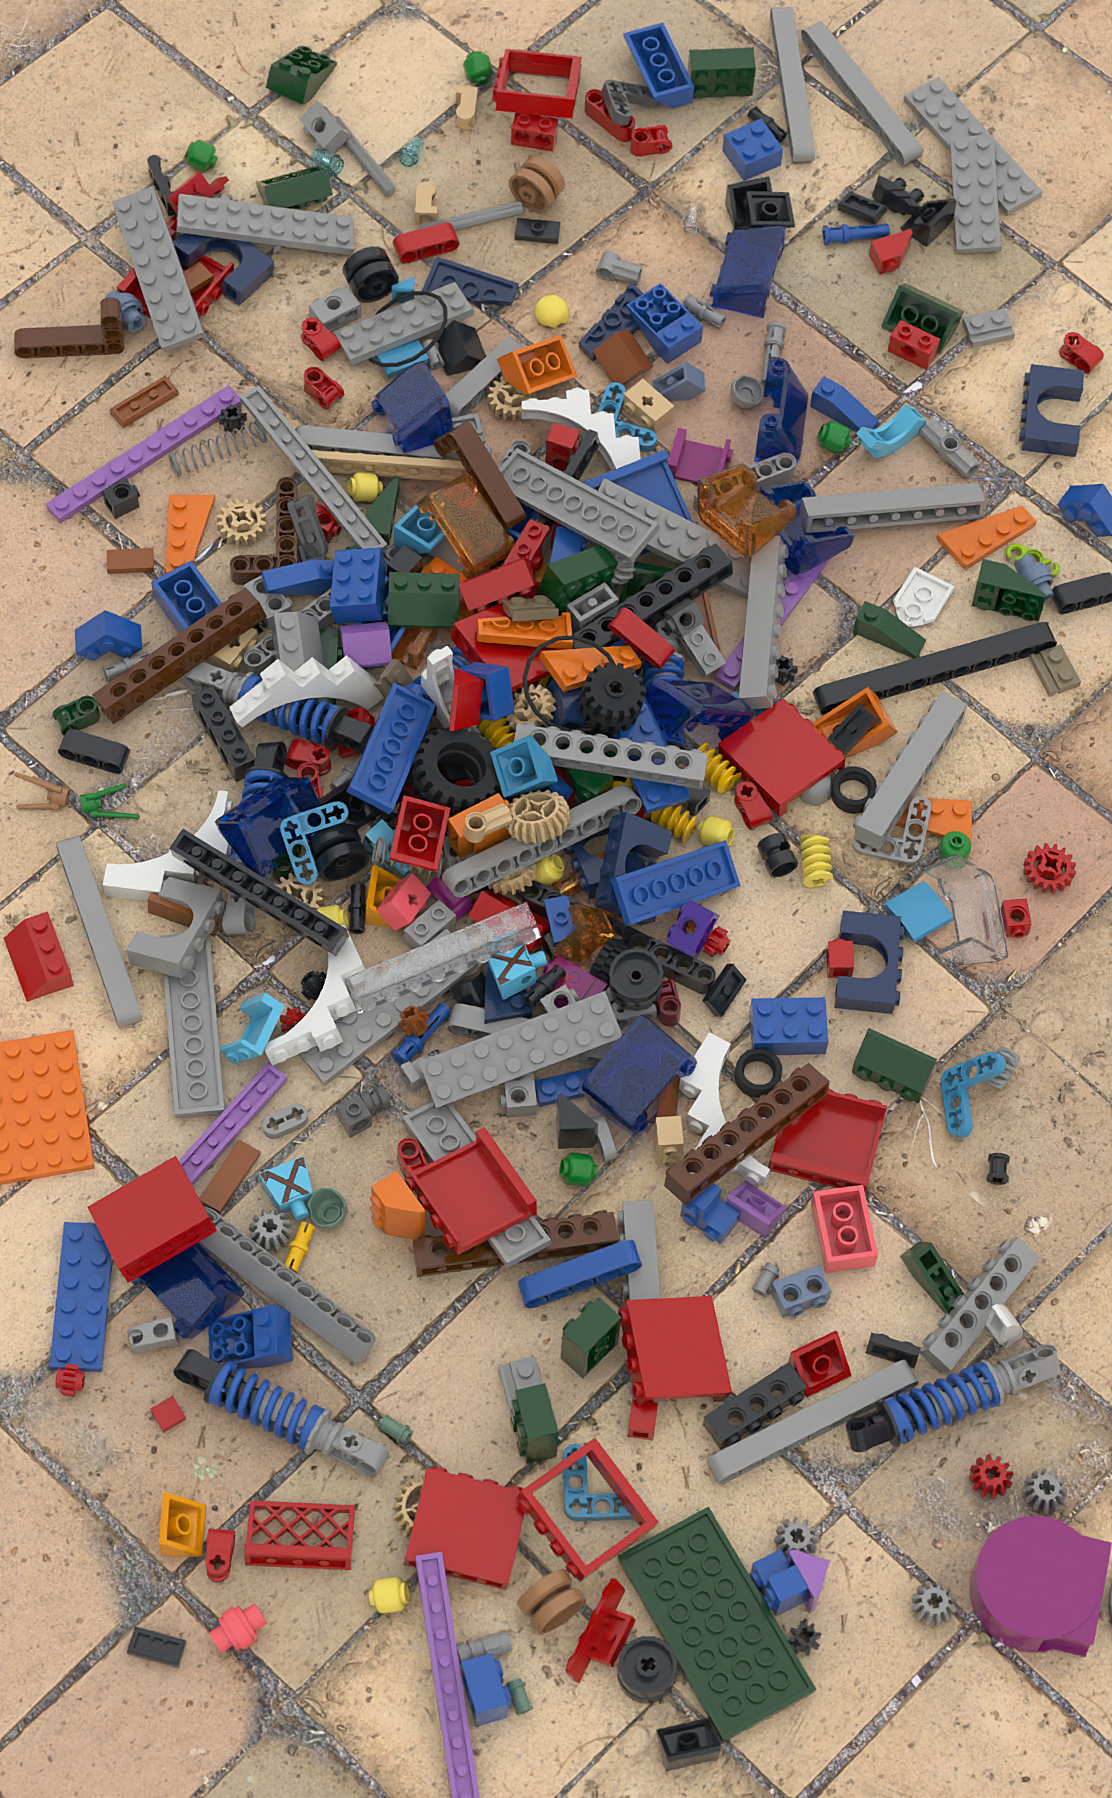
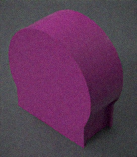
M1026 1516L1003 1524L986 1540L972 1569L969 1592L976 1617L992 1637L1012 1649L1030 1653L1057 1650L1086 1658L1088 1649L1091 1645H1094L1112 1542L1083 1536L1069 1525L1043 1516Z

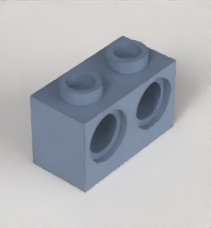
M819 1265L772 1282L770 1290L782 1318L789 1315L790 1317L799 1316L805 1309L810 1307L814 1309L820 1308L828 1303L827 1301H829L831 1289ZM816 1286L820 1291L812 1293L807 1287ZM790 1294L793 1295L796 1298V1300L790 1302L787 1301L784 1298V1296Z

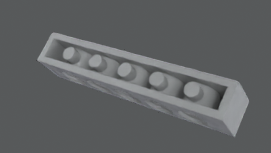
M1018 1237L1011 1240L1006 1239L997 1247V1255L985 1262L982 1266L984 1271L981 1275L974 1277L967 1285L969 1290L965 1295H960L953 1302V1310L949 1314H945L938 1321L937 1325L939 1327L934 1333L928 1334L922 1341L924 1346L921 1348L920 1354L940 1373L952 1370L986 1327L985 1324L992 1306L996 1304L1003 1305L1040 1259ZM1005 1261L1009 1263L1010 1271L1006 1270ZM990 1279L995 1283V1290L990 1287ZM975 1298H978L980 1301V1309L975 1305ZM961 1316L965 1319V1328L960 1323ZM946 1335L951 1340L950 1347L945 1342Z

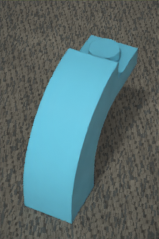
M904 405L882 427L877 429L861 427L856 434L862 439L860 443L874 458H882L894 453L910 442L920 432V429L927 420L915 407Z

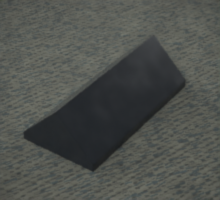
M352 778L306 807V811L335 801L343 802L348 807L349 813L346 820L339 824H353L357 829L378 817L382 810L347 792ZM404 792L399 795L396 804L401 802L403 795L405 796ZM337 805L333 806L334 810L326 813V808L321 809L325 815L326 824L331 823L328 819L329 817L336 816L337 819H341L344 809H339ZM311 813L307 819L312 827L319 826L322 821L317 813ZM324 829L315 831V833L317 834V833L321 832V831L324 830Z

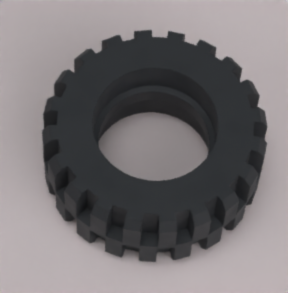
M447 727L445 731L443 729L434 731L433 734H429L423 743L420 744L409 770L410 774L408 777L411 782L410 785H412L410 788L412 794L418 796L420 800L450 807L448 818L498 794L501 787L490 752L497 748H492V742L487 738L483 739L480 737V733L476 731L473 733L469 732L468 728L449 731V727ZM444 762L457 763L465 767L472 774L476 784L468 787L454 785L442 776L437 765Z

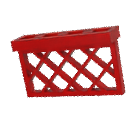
M250 1500L244 1552L245 1565L351 1570L355 1505ZM255 1509H266L271 1515L261 1523L255 1517ZM286 1510L293 1511L297 1515L288 1524L279 1516ZM311 1512H319L324 1518L313 1525L306 1516ZM338 1513H349V1520L341 1526L332 1519ZM276 1519L283 1528L272 1535L266 1526ZM302 1520L310 1529L299 1536L292 1527ZM326 1522H329L336 1530L326 1538L318 1529ZM259 1531H262L269 1538L263 1544H252V1537ZM288 1531L295 1541L290 1545H282L277 1539ZM313 1533L322 1540L317 1546H308L304 1542ZM341 1534L347 1540V1548L335 1547L330 1541Z

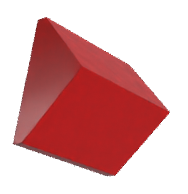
M455 669L449 731L479 725L483 680L460 669Z
M836 1330L790 1352L788 1362L807 1386L806 1397L852 1376L839 1334Z

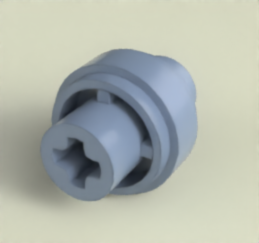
M117 290L108 293L105 298L114 297L121 303L124 330L137 332L142 329L145 324V317L143 316L141 302L130 293H120Z
M1026 555L1014 563L1018 574L1046 594L1045 602L1053 597L1054 593L1050 588V585L1053 583V575L1047 565H1044L1043 562L1036 563L1032 555Z

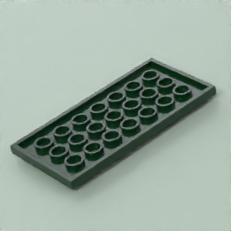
M709 1506L617 1555L620 1565L662 1638L673 1649L677 1664L723 1743L816 1692V1687Z

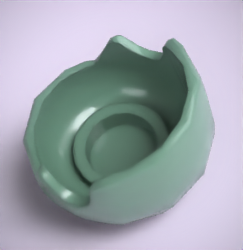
M333 1188L317 1190L312 1194L307 1204L311 1219L323 1229H333L343 1223L348 1212L345 1199Z

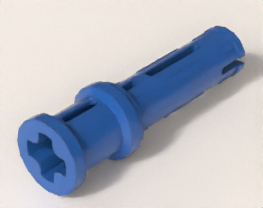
M842 224L840 227L824 225L822 229L824 245L834 242L847 244L850 240L875 239L890 235L889 224L849 227L846 224Z
M439 1003L429 1015L430 1020L426 1022L430 1027L420 1036L406 1035L402 1045L397 1050L395 1049L391 1052L393 1060L401 1066L410 1061L417 1053H421L424 1047L423 1044L447 1016L451 1014V1010L445 1004Z

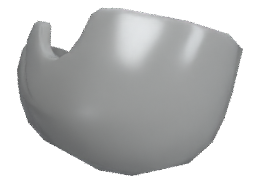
M743 374L733 381L730 396L738 407L750 409L762 401L763 387L756 378Z
M829 775L802 793V801L811 805L824 804L831 798V777Z

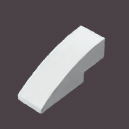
M996 1304L992 1306L985 1325L997 1342L1006 1349L1022 1339L1023 1329L1005 1305Z

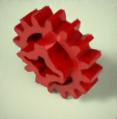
M1044 843L1043 849L1036 845L1034 852H1028L1023 864L1025 866L1023 874L1028 875L1027 883L1034 882L1033 889L1042 887V893L1050 889L1051 893L1055 894L1056 888L1062 892L1065 889V885H1071L1072 879H1074L1076 874L1074 870L1076 862H1071L1072 854H1064L1065 847L1058 850L1057 844L1049 848V845ZM1037 861V868L1035 869L1034 863ZM1062 868L1065 869V874L1063 876L1061 875Z

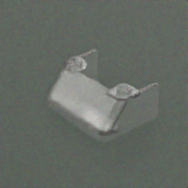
M957 854L925 867L924 872L937 879L939 895L951 902L957 941L938 950V954L957 965L993 963L1007 959L1008 947L996 883L992 875Z

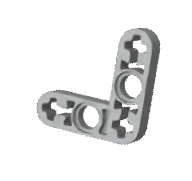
M923 796L915 797L911 801L903 839L888 837L885 841L891 843L894 847V851L891 854H884L876 849V852H873V847L869 845L862 849L856 839H853L854 851L860 855L901 864H916L920 860L931 812L930 801ZM919 802L924 803L923 807L927 808V810L922 811L920 820L910 819L911 816L916 818L917 808H914V806H918ZM911 825H919L922 829V834L917 837L912 836L909 833V827ZM906 839L911 842H920V845L915 843L913 851L917 856L913 855L912 859L907 858L908 855L904 853L910 847V842H906Z

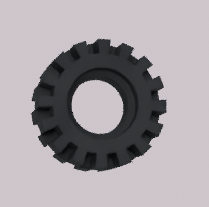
M610 938L603 946V949L600 950L589 973L609 985L611 963L617 955L629 948Z

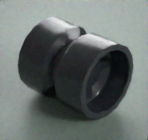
M784 833L771 834L757 844L762 859L766 860V869L773 878L785 876L794 871L798 866L797 859L793 851L790 850L791 846Z

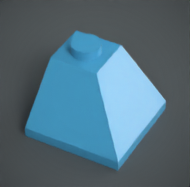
M422 498L394 525V544L400 548L406 546L410 550L414 549L419 554L431 552L459 524V521Z
M532 735L490 752L504 798L536 791L558 782L551 758Z

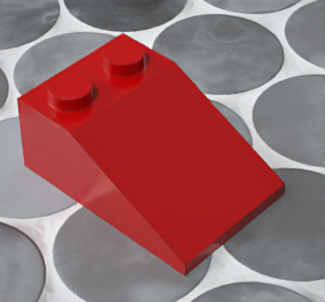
M403 795L395 821L389 860L437 872L450 807Z

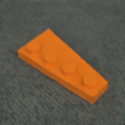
M169 495L166 574L189 561L195 562L197 550L202 541L211 508L215 502V495Z
M1019 506L939 533L936 539L964 570H967L1035 527L1037 521L1023 506Z
M563 612L556 619L514 622L508 617L478 619L476 626L477 641L486 643L538 647L540 644L556 636H572L570 612ZM573 640L556 641L546 647L572 649Z
M630 645L602 647L611 655L616 665L618 663L624 664L623 668L629 670L630 667L637 670L642 664ZM596 648L541 651L539 655L540 660L563 692L582 687L589 672L593 673L594 667L600 665L604 668L605 663L609 662L607 657Z
M927 798L931 803V812L926 835L931 833L941 836L942 839L948 832L959 831L966 834L972 843V801ZM919 802L918 806H914V808H917L916 818L911 816L910 819L920 820L922 811L927 810V808L923 807L924 803ZM910 804L896 826L905 828ZM919 825L910 826V828L917 829L918 832L922 833Z

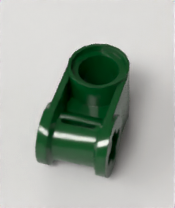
M86 695L66 705L59 706L53 711L52 716L59 722L61 726L60 731L64 736L68 729L79 731L97 723L100 719V712L96 699ZM86 709H92L90 712H84Z
M277 835L272 869L274 879L280 882L281 877L287 880L289 879V873H292L294 877L295 872L282 835ZM288 839L289 844L295 841L294 839ZM295 844L292 848L293 855L298 858L300 857L302 844ZM286 866L287 868L281 869L279 867Z

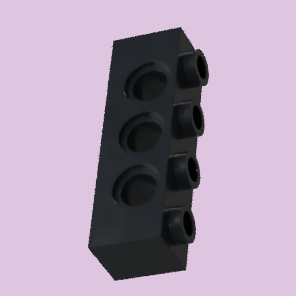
M211 686L191 695L193 710L235 782L244 779L245 770L254 766L255 757L216 690Z
M788 1362L704 1416L703 1426L720 1450L725 1446L729 1447L739 1442L741 1436L749 1432L752 1434L762 1427V1422L769 1418L774 1420L784 1412L783 1409L790 1404L792 1407L799 1404L805 1398L807 1386ZM778 1390L784 1396L782 1398H775L771 1392ZM759 1404L763 1410L755 1412L750 1408V1405ZM732 1417H736L740 1419L742 1423L737 1426L732 1425L729 1422V1419Z

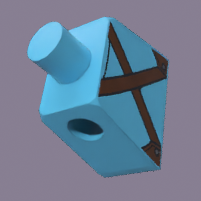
M383 819L365 834L363 845H365L370 860H372L375 843L379 837L385 839L386 847L392 841L393 830ZM391 845L386 853L384 863L381 865L382 848L380 859L375 864L389 873L396 868L403 876H406L410 872V865L403 864L400 870L401 863L394 861L393 867L390 866L392 861L389 860Z
M524 943L485 950L490 969L503 1000L535 984L537 980L535 968L547 965L543 950L529 955Z
M304 1156L259 1173L260 1184L279 1213L283 1212L285 1214L292 1211L296 1221L303 1220L309 1216L306 1205L313 1192Z

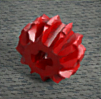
M987 1454L985 1460L979 1457L976 1460V1465H971L970 1472L972 1475L969 1476V1482L975 1483L972 1488L973 1491L982 1490V1498H985L987 1493L990 1494L992 1500L996 1499L997 1493L1003 1497L1006 1494V1489H1010L1013 1484L1010 1479L1013 1478L1014 1474L1012 1471L1007 1470L1010 1464L1009 1462L1001 1464V1456H997L995 1460H992V1456ZM989 1474L994 1475L993 1480L987 1478Z

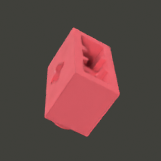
M412 872L395 883L376 911L394 931L402 927L407 928L417 919L415 917L416 914L427 906L426 900L431 895V892Z

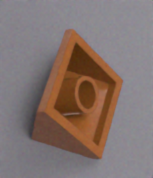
M629 329L616 332L592 351L611 381L621 383L622 385L653 367V364Z

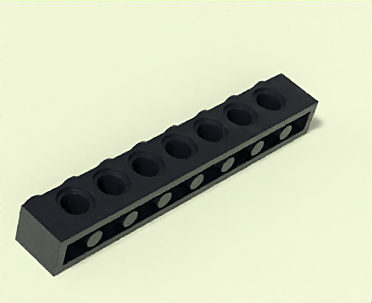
M716 543L710 547H705L698 555L683 561L679 567L673 571L666 572L656 582L647 584L640 592L634 596L627 597L617 607L608 609L604 615L588 622L584 628L576 633H572V635L594 641L601 647H609L621 639L612 631L606 632L605 630L609 629L608 624L623 607L632 611L649 627H652L666 618L663 612L686 598L694 600L733 575L732 561ZM573 640L572 649L595 648L592 645Z
M185 829L181 830L169 849L173 857L334 956H337L349 938L348 930Z

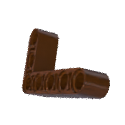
M107 297L100 301L101 325L18 329L14 332V353L19 358L119 354L125 348L121 303L114 297Z
M469 422L462 423L433 441L436 451L442 458L456 453L497 523L504 531L509 530L526 519L523 508L476 430Z
M283 477L278 480L276 485V555H237L230 560V573L234 583L244 585L261 576L263 572L261 569L271 570L298 563V534L290 512H285L288 510V502L292 500L298 501L297 483L293 478Z

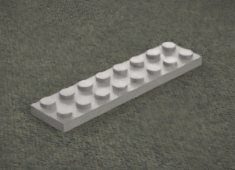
M939 77L904 95V102L950 153V137L990 134ZM994 139L998 207L1008 216L1041 198L1042 191Z
M151 186L112 201L163 352L205 337L154 187Z
M179 194L176 232L352 255L354 217Z
M518 448L499 469L519 502L631 563L660 530L657 522Z
M605 478L602 480L598 489L599 492L659 524L660 530L646 545V549L681 565L683 561L698 555L703 548L710 547L716 543L732 561L733 575L718 585L748 599L751 551Z
M445 929L353 1001L356 1011L334 1020L342 1037V1043L320 1052L318 1046H315L298 1055L326 1086L399 1029L398 1023L402 1021L400 1015L405 1008L420 1006L423 1010L476 969L478 962L450 931Z
M209 933L204 941L202 951L197 953L192 968L187 971L183 979L164 974L175 1118L222 1114L225 1110ZM180 934L164 935L161 938H171Z
M604 991L419 1061L436 1109L623 1039V1036Z
M434 1101L402 1117L403 1124L419 1143L431 1163L476 1140V1136L452 1104L436 1109ZM534 1216L487 1240L507 1268L551 1245V1239Z

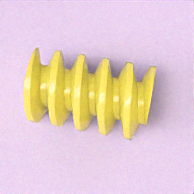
M817 834L801 836L800 849L802 852L803 885L809 888L822 887L833 878V874L830 873L832 865L829 864L832 858L828 855L831 852V848L828 847L830 839Z

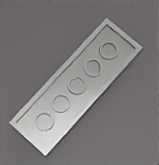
M994 134L950 137L953 196L957 201L955 209L957 254L1001 251Z
M455 282L431 291V293L440 296L447 306L448 321L445 327L454 320L459 322L474 315L472 307ZM422 295L334 332V335L338 338L342 351L353 366L439 330L443 322V307L437 299L428 295Z

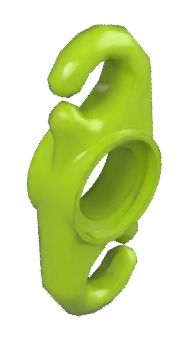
M1011 544L1006 549L1008 559L1013 558L1011 554L1013 550L1020 552V556L1014 558L1015 562L1026 555H1032L1039 562H1043L1044 565L1052 563L1050 559L1044 558L1039 550L1031 549L1021 544ZM1058 562L1053 563L1054 570L1051 571L1053 577L1060 571Z

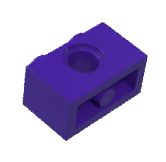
M689 899L688 903H684L678 915L680 918L677 924H673L667 934L669 939L666 943L697 958L720 915ZM690 922H695L696 930L692 934H688L686 931L687 925Z

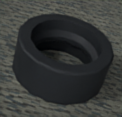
M856 766L846 767L840 770L833 779L831 789L832 801L837 808L851 814L864 812L867 800L869 798L873 799L876 795V779L871 772L864 768ZM845 781H859L867 787L868 794L863 799H848L840 792V786Z
M754 1048L747 1050L736 1063V1084L744 1094L750 1097L759 1098L763 1094L767 1095L781 1081L782 1065L780 1059L767 1049ZM755 1061L769 1065L773 1071L771 1081L762 1085L748 1081L744 1075L746 1065Z

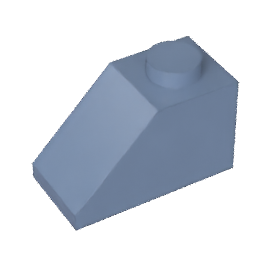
M685 362L653 380V388L668 401L690 400L705 392L704 372Z

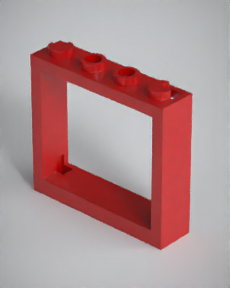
M505 49L504 58L500 57L497 78H495L492 102H496L495 111L573 119L581 76L582 57ZM510 72L567 77L569 78L566 97L506 90Z
M596 1438L525 1487L517 1496L518 1502L522 1506L521 1510L525 1514L529 1513L535 1521L533 1524L537 1532L542 1536H546L550 1542L549 1546L552 1552L557 1557L561 1556L566 1563L567 1572L571 1573L574 1578H577L580 1583L653 1530L659 1523ZM585 1456L589 1458L640 1526L588 1565H585L533 1495V1493Z

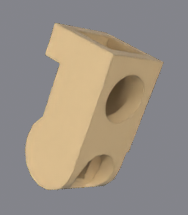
M456 86L455 104L459 105L456 109V125L460 129L468 130L474 126L478 87Z
M422 182L416 188L415 225L437 221L438 219L437 206H433L436 201L435 186L430 182Z

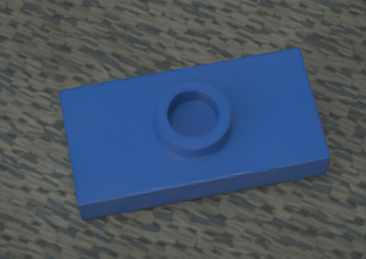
M568 895L545 899L544 906L554 946L578 942Z

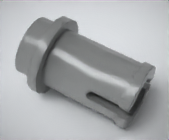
M433 339L425 341L422 344L423 349L426 348ZM437 342L426 352L431 369H439L444 365Z
M766 1263L765 1266L760 1268L762 1272L752 1288L754 1293L762 1297L768 1295L767 1293L772 1286V1282L780 1276L778 1273L780 1271L779 1268L771 1263Z

